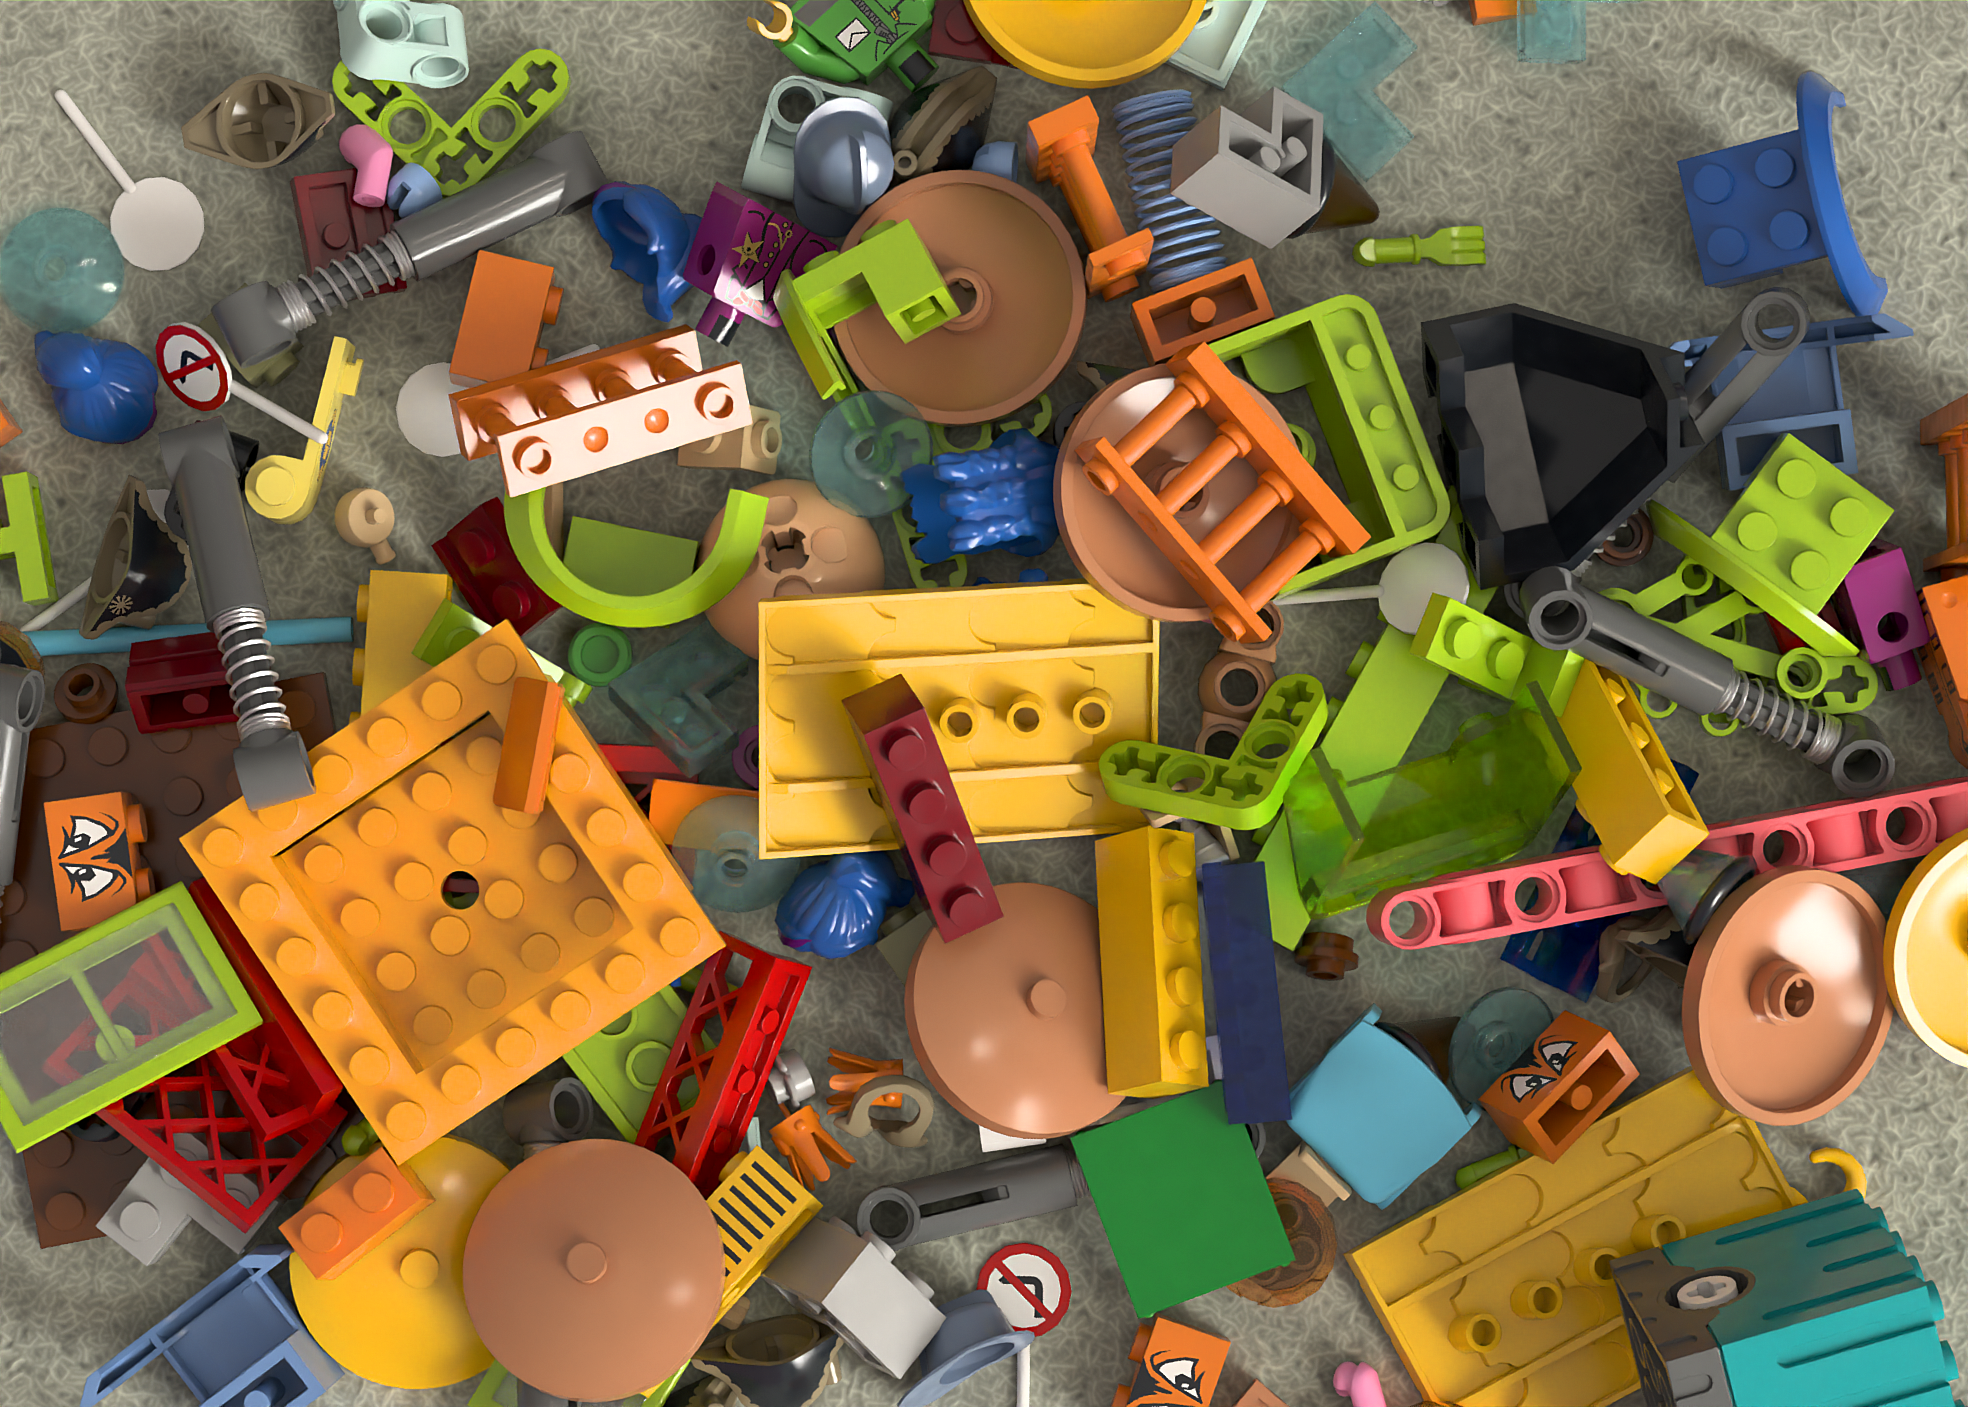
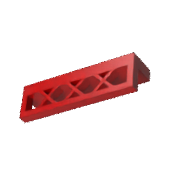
M205 877L191 882L188 888L190 896L263 1019V1024L243 1034L252 1037L260 1049L257 1064L232 1056L225 1044L208 1052L207 1055L260 1142L264 1143L327 1115L344 1085ZM158 934L139 943L187 1022L212 1010V1007L200 1003L192 991L195 978L182 955L167 950ZM181 972L187 974L186 979L184 978ZM266 1063L269 1064L271 1069L266 1068ZM246 1078L252 1080L251 1085L249 1084ZM261 1083L285 1091L295 1109L271 1119L257 1097Z
M723 931L718 933L727 945L708 957L634 1142V1145L654 1152L658 1140L671 1133L676 1149L672 1164L690 1179L705 1200L722 1184L718 1180L720 1172L739 1152L812 970L811 966L797 959L766 951ZM735 952L752 960L743 986L729 992L725 973ZM719 1014L724 1033L719 1045L706 1052L701 1033L706 1021ZM695 1074L700 1093L695 1105L682 1112L677 1093L683 1079Z

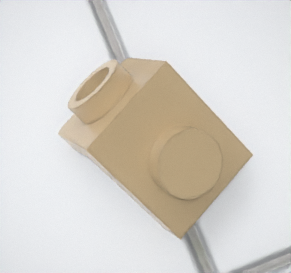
M749 405L753 424L679 446L677 466L689 469L744 470L758 474H775L777 456L782 446L780 413Z

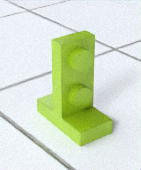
M27 471L2 476L10 526L3 527L2 519L0 518V561L16 558L23 602L33 606L57 602L59 597L38 477Z
M1433 592L1409 650L1410 654L1459 677L1457 683L1472 691L1560 718L1563 715L1585 659L1567 649L1552 650L1545 648L1534 639L1450 597Z

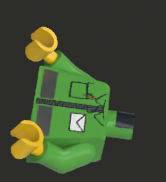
M763 0L773 8L774 17L772 22L764 27L758 20L749 16L747 18V26L751 31L768 39H773L775 47L803 73L846 84L858 78L868 86L889 67L913 93L924 85L939 69L938 64L917 43L932 28L933 22L930 12L933 10L937 0H798L790 8L777 0Z

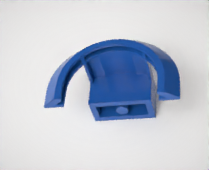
M1812 71L1804 72L1798 78L1796 91L1797 130L1677 161L1705 286L1720 289L1783 274V268L1828 257L1840 290L1854 315L1858 317L1878 314L1888 293L1886 278L1878 277L1871 271L1859 248L1844 202L1834 154L1832 112L1834 106L1839 108L1846 106L1844 94L1820 74Z

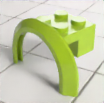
M908 218L898 224L895 220H887L873 226L861 236L863 243L842 254H839L838 251H829L817 256L804 266L805 274L797 278L787 268L781 272L773 295L781 319L820 397L825 400L831 395L833 396L855 438L877 434L881 429L827 329L878 303L889 323L906 344L962 314L929 250Z
M1781 433L1743 484L1746 487L1709 537L1660 503L1652 499L1645 503L1654 535L1698 562L1805 641L1810 649L1815 650L1821 656H1856L1859 653L1857 647L1816 615L1895 510L1793 435Z
M546 487L514 497H509L505 490L504 517L511 546L522 567L539 588L563 607L578 615L608 625L629 628L660 627L670 629V624L692 618L720 602L742 580L758 550L769 498L730 488L719 537L710 555L697 570L696 563L701 545L699 541L572 516L562 563L551 545L545 526L544 496Z

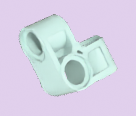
M333 0L334 7L337 10L342 62L349 71L358 77L368 80L381 79L415 83L429 88H446L462 82L468 76L469 64L464 18L461 11L456 7L445 3L425 4L410 2V0Z
M793 75L782 79L773 87L769 95L759 134L756 133L751 147L741 188L794 203L793 152L796 133L802 123H790L780 115L778 106L786 96L802 94L809 98L813 103L814 109L820 103L839 96L859 97L874 105L885 118L887 125L894 104L891 100L868 91L850 87H839L805 76Z

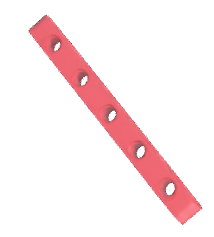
M1968 776L1885 790L1871 797H1848L1706 824L1710 834L1664 876L1666 879L1664 883L1666 885H1664L1665 889L1663 891L1659 888L1658 884L1646 888L1642 884L1641 879L1631 873L1627 875L1617 873L1602 858L1599 852L1600 845H1594L1431 877L1427 881L1387 888L1378 892L1371 899L1366 910V922L1370 932L1377 940L1400 949L1415 950L1436 945L1474 942L1668 905L1667 900L1669 901V898L1671 901L1674 899L1675 902L1699 899L1718 875L1732 861L1742 855H1751L1755 858L1757 863L1755 876L1782 866H1810L1835 873L1928 855L1940 843L1952 835L1968 828ZM1899 808L1905 817V829L1898 839L1892 841L1886 831V821L1889 814L1894 809ZM1777 831L1782 836L1784 851L1781 858L1770 865L1763 854V845L1766 838L1772 832ZM1531 877L1539 889L1538 899L1531 909L1522 912L1515 902V891L1524 879ZM1408 901L1414 910L1413 925L1406 933L1396 936L1389 925V916L1392 909L1398 903Z

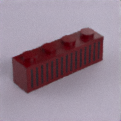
M898 674L841 700L921 905L944 943L946 944L1004 917L925 708L903 675Z

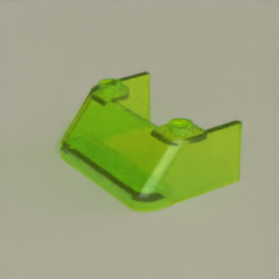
M1537 680L1525 684L1506 714L1494 717L1491 712H1485L1463 722L1458 727L1460 735L1452 742L1447 751L1346 782L1341 770L1331 768L1321 747L1309 750L1297 773L1289 780L1290 785L1283 795V804L1298 895L1310 919H1324L1368 905L1378 892L1390 887L1427 881L1431 877L1496 864L1518 854L1533 842L1582 770Z

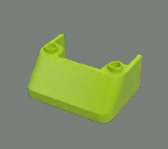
M1350 294L1335 296L1208 344L1222 362L1240 357L1248 379L1262 392L1275 395L1284 394L1305 386L1350 500V504L1345 506L1371 536L1352 555L1330 558L1327 554L1322 555L1318 553L1317 557L1320 565L1296 574L1270 601L1279 600L1362 568L1429 539L1444 527L1450 514L1448 494L1378 315L1371 304L1365 299Z

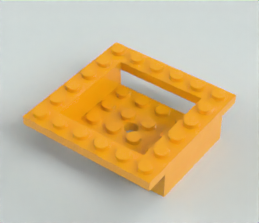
M505 619L308 751L307 754L316 785V794L254 812L249 810L243 795L179 838L398 1166L727 945L691 891L694 887L565 695L543 811H539V814H529L498 807L493 803L495 783L516 678L522 676L556 683L551 675L543 672L508 619ZM487 712H490V715L281 855L274 856ZM456 871H464L471 874L479 885L478 898L467 909H458L451 906L443 894L445 880Z

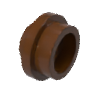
M1638 508L1637 514H1632L1627 518V526L1632 532L1631 543L1626 547H1618L1611 540H1605L1603 542V552L1595 553L1600 560L1611 566L1627 567L1639 562L1648 554L1653 544L1654 533L1649 517L1644 511Z
M96 663L80 664L72 667L60 677L54 689V701L59 712L67 720L80 724L97 723L108 714L113 713L119 694L118 684L113 674L106 667ZM93 686L92 690L86 695L77 696L84 688Z
M1311 932L1303 935L1302 947L1295 950L1294 961L1298 965L1306 967V975L1308 977L1318 980L1337 981L1344 979L1345 971L1358 968L1359 956L1353 952L1354 940L1352 938L1337 933Z

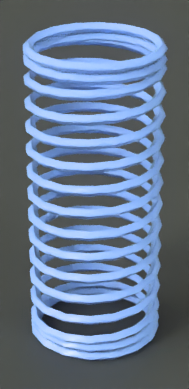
M1177 89L1146 94L1123 101L1112 109V113H1114L1113 119L1121 121L1116 128V132L1125 135L1121 138L1119 146L1128 149L1122 155V159L1131 163L1125 169V173L1134 177L1128 183V187L1137 191L1131 197V201L1140 205L1134 211L1135 216L1143 219L1137 225V229L1140 231L1148 228L1145 227L1146 224L1161 218L1187 215L1201 211L1194 206L1186 204L1162 212L1141 213L1143 210L1158 204L1183 201L1172 194L1154 199H1138L1149 192L1170 188L1171 179L1153 185L1135 184L1149 177L1171 174L1172 164L1149 171H1132L1134 168L1145 163L1172 160L1173 149L1146 157H1129L1131 154L1142 149L1174 145L1189 131L1162 136L1138 144L1126 143L1128 140L1140 135L1169 132L1189 127L1195 124L1197 118L1191 116L1152 124L1137 130L1123 129L1134 122L1162 119L1191 111L1194 104H1192L1193 99L1190 97L1192 93L1188 90ZM1203 215L1165 226L1149 227L1154 237L1164 232L1207 225L1215 222L1217 219L1210 215ZM1212 228L1168 240L1154 241L1151 253L1167 246L1218 236L1221 230ZM1215 242L1171 254H1150L1149 260H1152V262L1148 264L1146 271L1157 274L1149 281V286L1152 287L1151 292L1156 294L1227 267L1228 265L1224 263L1228 258L1219 256L1172 268H1154L1170 260L1219 251L1225 244Z

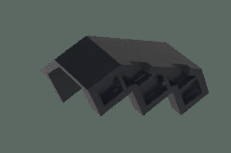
M1516 303L1421 322L1424 381L1428 398H1437V409L1441 421V434L1437 435L1447 485L1448 487L1454 486L1457 492L1459 508L1463 516V522L1456 524L1461 548L1480 590L1525 581L1532 573L1545 567L1558 566L1569 571L1575 570L1705 444L1688 411L1685 393L1684 352Z

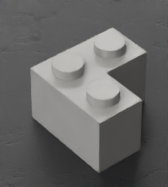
M1274 86L1240 115L1220 105L1173 145L1170 194L1232 227L1237 232L1272 249L1320 210L1323 114Z
M205 1133L173 1134L175 1151L187 1161L209 1160ZM220 1145L222 1160L238 1159ZM149 1157L97 1223L96 1227L146 1266L160 1261L191 1219L195 1220L239 1255L253 1246L289 1198L281 1193L250 1230L244 1234ZM256 1173L224 1174L226 1192L248 1209L259 1197Z
M832 1216L828 1222L813 1217L760 1275L795 1310L828 1325L867 1364L898 1379H901L946 1319L929 1301L935 1294L932 1288L917 1275L906 1269L901 1273L891 1263L896 1253L884 1241L869 1231H865L860 1236L852 1227L835 1216Z

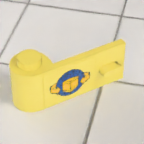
M334 336L312 422L313 426L328 435L327 442L319 444L308 438L303 460L280 455L262 458L250 468L245 478V494L248 503L258 514L277 524L291 525L302 521L312 512L320 494L342 406L343 395L355 397L364 364V359L357 358L356 363H352L356 347L345 338Z

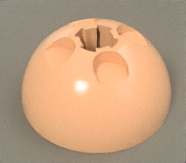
M802 479L772 480L745 490V492L769 498L758 550L742 580L720 602L704 611L713 628L728 644L741 653L759 660L758 603L760 599L776 598L782 595L863 592V590H884L885 562L879 538L865 514L851 500L828 486ZM726 505L714 517L705 532L698 553L696 570L708 558L716 544L722 527ZM785 545H794V549L787 548L779 552L776 549Z

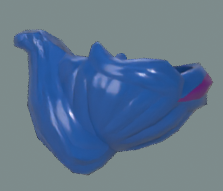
M614 181L602 185L593 196L592 218L600 236L606 241L612 251L610 267L614 270H621L636 282L644 284L642 300L646 312L657 320L670 322L673 318L671 306L681 296L695 287L684 280L683 272L702 217L696 214L682 213L679 207L659 189L646 184H629L625 181Z
M44 330L35 334L37 370L45 383L51 384V398L59 413L60 424L65 430L92 441L107 444H125L138 440L153 427L157 417L155 395L158 389V374L151 361L138 349L125 342L85 336L83 333H72L71 331L52 333Z
M882 850L833 854L830 860L810 865L802 871L791 884L789 890L780 899L775 923L778 926V937L783 945L799 952H813L826 959L847 957L867 945H874L878 940L877 930L884 920L887 907L897 906L902 908L909 904L910 899L915 895V887L911 880L898 876L892 859Z

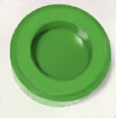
M593 623L583 627L574 635L568 649V660L572 671L581 681L594 687H608L618 683L627 675L633 661V650L629 639L620 629L613 625Z

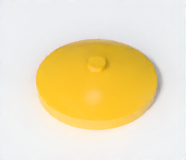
M963 0L969 16L980 34L1000 56L1013 66L1049 83L1087 89L1124 84L1138 79L1161 66L1187 40L1199 20L1207 1Z
M1968 828L1940 843L1910 874L1892 907L1886 926L1883 948L1886 985L1891 1001L1901 1020L1925 1045L1946 1059L1968 1067Z
M445 1134L406 1160L436 1201L335 1280H316L296 1251L291 1253L289 1257L290 1282L294 1300L308 1331L326 1353L339 1364L356 1375L372 1382L404 1389L438 1388L469 1379L491 1367L495 1360V1357L486 1348L478 1335L467 1308L463 1288V1261L468 1234L482 1203L499 1181L512 1169L497 1155L481 1145L452 1134ZM380 1138L369 1147V1152L366 1154L352 1156L346 1153L335 1161L315 1182L305 1197L300 1210L381 1146L385 1147Z

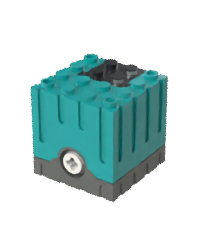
M1857 1188L1662 1245L1663 1250H1660L1658 1246L1609 1260L1646 1407H1965L1961 1399L1954 1401L1951 1387L1948 1381L1958 1379L1959 1373L1952 1349L1947 1340H1939L1936 1324L1934 1323L1945 1318L1937 1287L1933 1280L1925 1282L1916 1256L1911 1255L1907 1257L1900 1234L1897 1230L1890 1232L1881 1207L1871 1208L1869 1204H1865L1864 1198Z

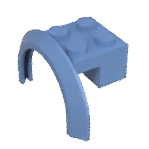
M1885 313L1810 323L1809 330L1801 343L1715 437L1722 489L1737 490L1746 488L1743 484L1781 433H1790L1846 475L1858 473L1851 410L1844 409L1836 345L1914 336L1913 329ZM1793 325L1762 329V331L1771 338L1779 339L1788 336L1793 330ZM1719 335L1672 342L1667 348L1684 352L1685 367L1694 365ZM1747 343L1710 384L1709 391L1717 397L1757 351L1752 349Z
M260 1244L88 1376L80 1407L94 1406L161 1353H163L201 1404L198 1407H306L325 1393L345 1373L336 1361L316 1342L299 1313L267 1273L295 1250L291 1244Z

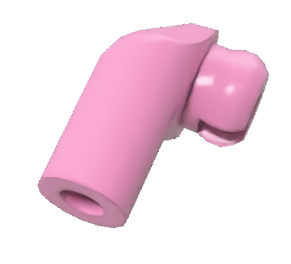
M355 124L348 127L339 139V149L344 159L358 169L353 199L364 206L380 207L384 205L393 149L376 130L368 125Z
M1347 1361L1337 1367L1333 1378V1386L1340 1396L1351 1397L1353 1407H1387L1378 1373L1369 1364L1361 1362L1359 1365H1356L1353 1362Z

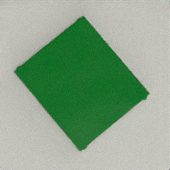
M1215 1079L1209 1087L1195 1090L1090 1131H1078L1074 1137L1070 1138L1138 1319L1142 1317L1151 1318L1158 1311L1278 1266L1286 1267L1291 1261L1296 1260L1228 1079Z

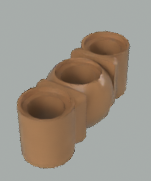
M1269 600L1259 610L1269 618L1271 631L1273 632L1265 642L1260 644H1241L1238 640L1233 642L1224 636L1218 646V653L1205 664L1198 678V697L1204 711L1200 716L1201 730L1193 744L1194 753L1205 755L1206 741L1211 735L1216 733H1227L1233 736L1239 743L1267 691L1277 681L1272 666L1277 658L1276 646L1284 631V619L1280 609L1272 601ZM1242 671L1253 679L1256 689L1255 696L1250 704L1234 706L1223 698L1220 686L1223 677L1227 673Z

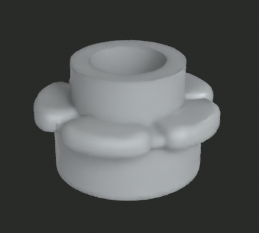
M795 1049L780 1055L778 1054L765 1088L775 1105L787 1101L788 1106L792 1110H799V1102L815 1095L811 1076L803 1059Z

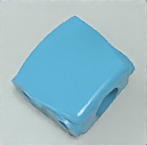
M1373 1003L1287 1091L1276 1104V1107L1285 1115V1120L1289 1127L1356 1193L1368 1203L1376 1204L1383 1210L1420 1174L1437 1163L1471 1129L1480 1118L1482 1109L1473 1101L1462 1110L1445 1084L1416 1054L1393 1036L1376 1027L1374 1023L1380 1018L1382 1010Z

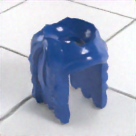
M1026 428L1010 429L1000 435L989 448L979 451L967 450L963 453L946 452L932 457L935 466L919 463L899 473L900 481L904 483L902 489L906 493L913 495L910 506L913 508L911 518L918 521L915 532H923L925 535L912 546L911 551L914 553L915 559L922 561L924 564H938L953 555H974L1000 548L1025 557L1043 555L1054 545L1057 537L1060 535L1053 502V480L1059 449L1052 444L1039 440Z

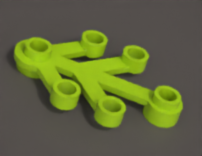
M1692 558L1683 560L1675 567L1673 574L1637 594L1622 588H1608L1598 592L1731 658L1734 668L1774 680L1778 690L1782 694L1788 693L1792 699L1803 700L1811 698L1820 693L1827 683V663L1813 649L1800 647L1780 655L1711 635V633L1746 614L1757 615L1765 612L1760 607L1748 605L1744 596L1737 590L1676 624L1650 617L1649 615L1682 595L1696 597L1710 589L1714 580V574ZM1688 565L1699 567L1704 574V582L1698 589L1688 588L1683 583L1682 572ZM1794 662L1804 664L1809 670V680L1802 687L1793 685L1788 679V668ZM1635 683L1639 691L1637 699L1648 718L1662 719L1668 717L1677 708L1678 704L1669 700V704L1664 711L1656 712L1652 710L1646 701L1650 690ZM1699 714V724L1702 730L1712 737H1723L1733 733L1740 722V719L1735 718L1730 721L1724 730H1717L1709 723L1708 714L1703 716Z

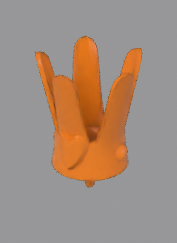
M829 1048V1052L833 1056L828 1058L827 1063L849 1074H837L830 1078V1087L839 1092L826 1098V1102L829 1105L838 1106L830 1108L827 1111V1115L849 1111L854 1095L860 1086L873 1078L886 1075H903V1058L874 1060ZM891 1092L881 1095L870 1106L877 1105L901 1109L902 1093Z
M784 1103L778 1105L786 1119L768 1132L772 1135L771 1140L781 1155L787 1157L794 1179L803 1187L801 1176L811 1191L816 1190L813 1175L821 1182L827 1181L830 1178V1170L820 1151L829 1160L845 1169H849L851 1164L857 1162L822 1127L819 1122L820 1116L813 1110L811 1104L792 1115Z

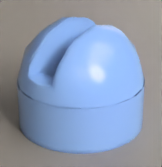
M996 141L984 144L977 150L971 170L994 174L1017 183V142Z
M408 163L394 174L388 183L386 200L391 210L400 208L399 216L405 218L442 200V193L439 185L427 170L416 163Z

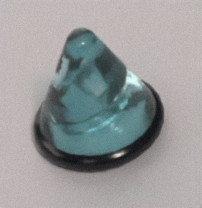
M1694 848L1657 883L1683 932V939L1687 946H1696L1705 926L1718 907L1732 892L1755 876L1757 863L1753 856H1737Z

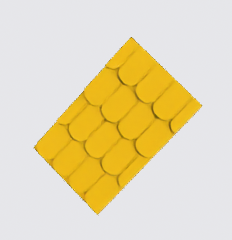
M1085 578L1046 582L994 583L965 587L863 590V592L782 595L776 598L760 599L758 603L759 859L899 849L841 701L898 674L903 675L925 708L976 843L1124 833L1141 827L1151 826L1138 807L1120 804L1110 799L1105 792L1098 763L1104 751L1117 742L1139 740L1158 745L1160 621L1137 616L1120 608L1095 590Z
M1689 1066L1621 1105L1603 1112L1554 1164L1530 1153L1512 1164L1499 1168L1437 1204L1424 1208L1343 1255L1356 1279L1359 1280L1363 1292L1385 1332L1389 1335L1391 1343L1417 1390L1420 1391L1427 1407H1606L1641 1388L1609 1260L1658 1246L1660 1250H1663L1662 1245L1800 1204L1755 1121L1736 1115L1717 1103L1703 1088L1692 1066Z

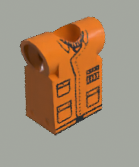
M1968 575L1922 587L1916 593L1930 635V642L1917 647L1916 650L1939 715H1943L1948 728L1949 747L1955 759L1968 769Z

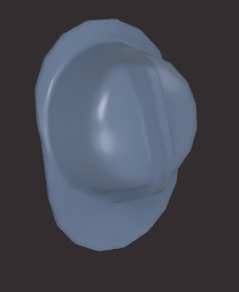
M839 96L820 103L806 115L796 133L793 152V201L796 216L807 230L821 237H843L849 234L863 213L888 192L895 162L891 150V138L887 122L874 105L859 97Z
M978 1289L944 1303L937 1309L946 1319L942 1323L941 1328L919 1354L923 1378L902 1396L897 1403V1407H923L934 1402L982 1368L1007 1359L1026 1348L1034 1341V1332L1028 1330L1014 1331L1002 1310L997 1306L993 1296L987 1290Z

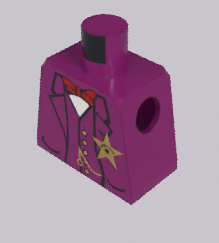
M717 181L712 189L683 272L685 281L712 296L695 330L728 347L745 314L773 328L781 326L783 321L773 299L781 272L788 268L797 278L805 274L803 268L808 262L821 254L835 251L837 245Z
M1875 537L1831 595L1830 599L1846 639L1859 649L1856 657L1869 664L1876 663L1886 691H1895L1913 685L1922 679L1912 649L1930 642V635L1902 548ZM1887 614L1885 626L1878 631L1879 621Z

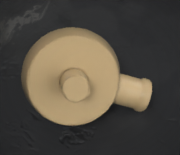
M367 487L356 488L342 496L335 509V524L340 536L349 544L363 548L370 547L376 558L375 561L379 565L395 558L396 553L392 550L387 540L394 525V510L389 499L382 492Z

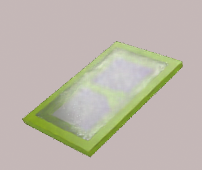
M182 881L0 974V1125L16 1154L263 1024V1019Z

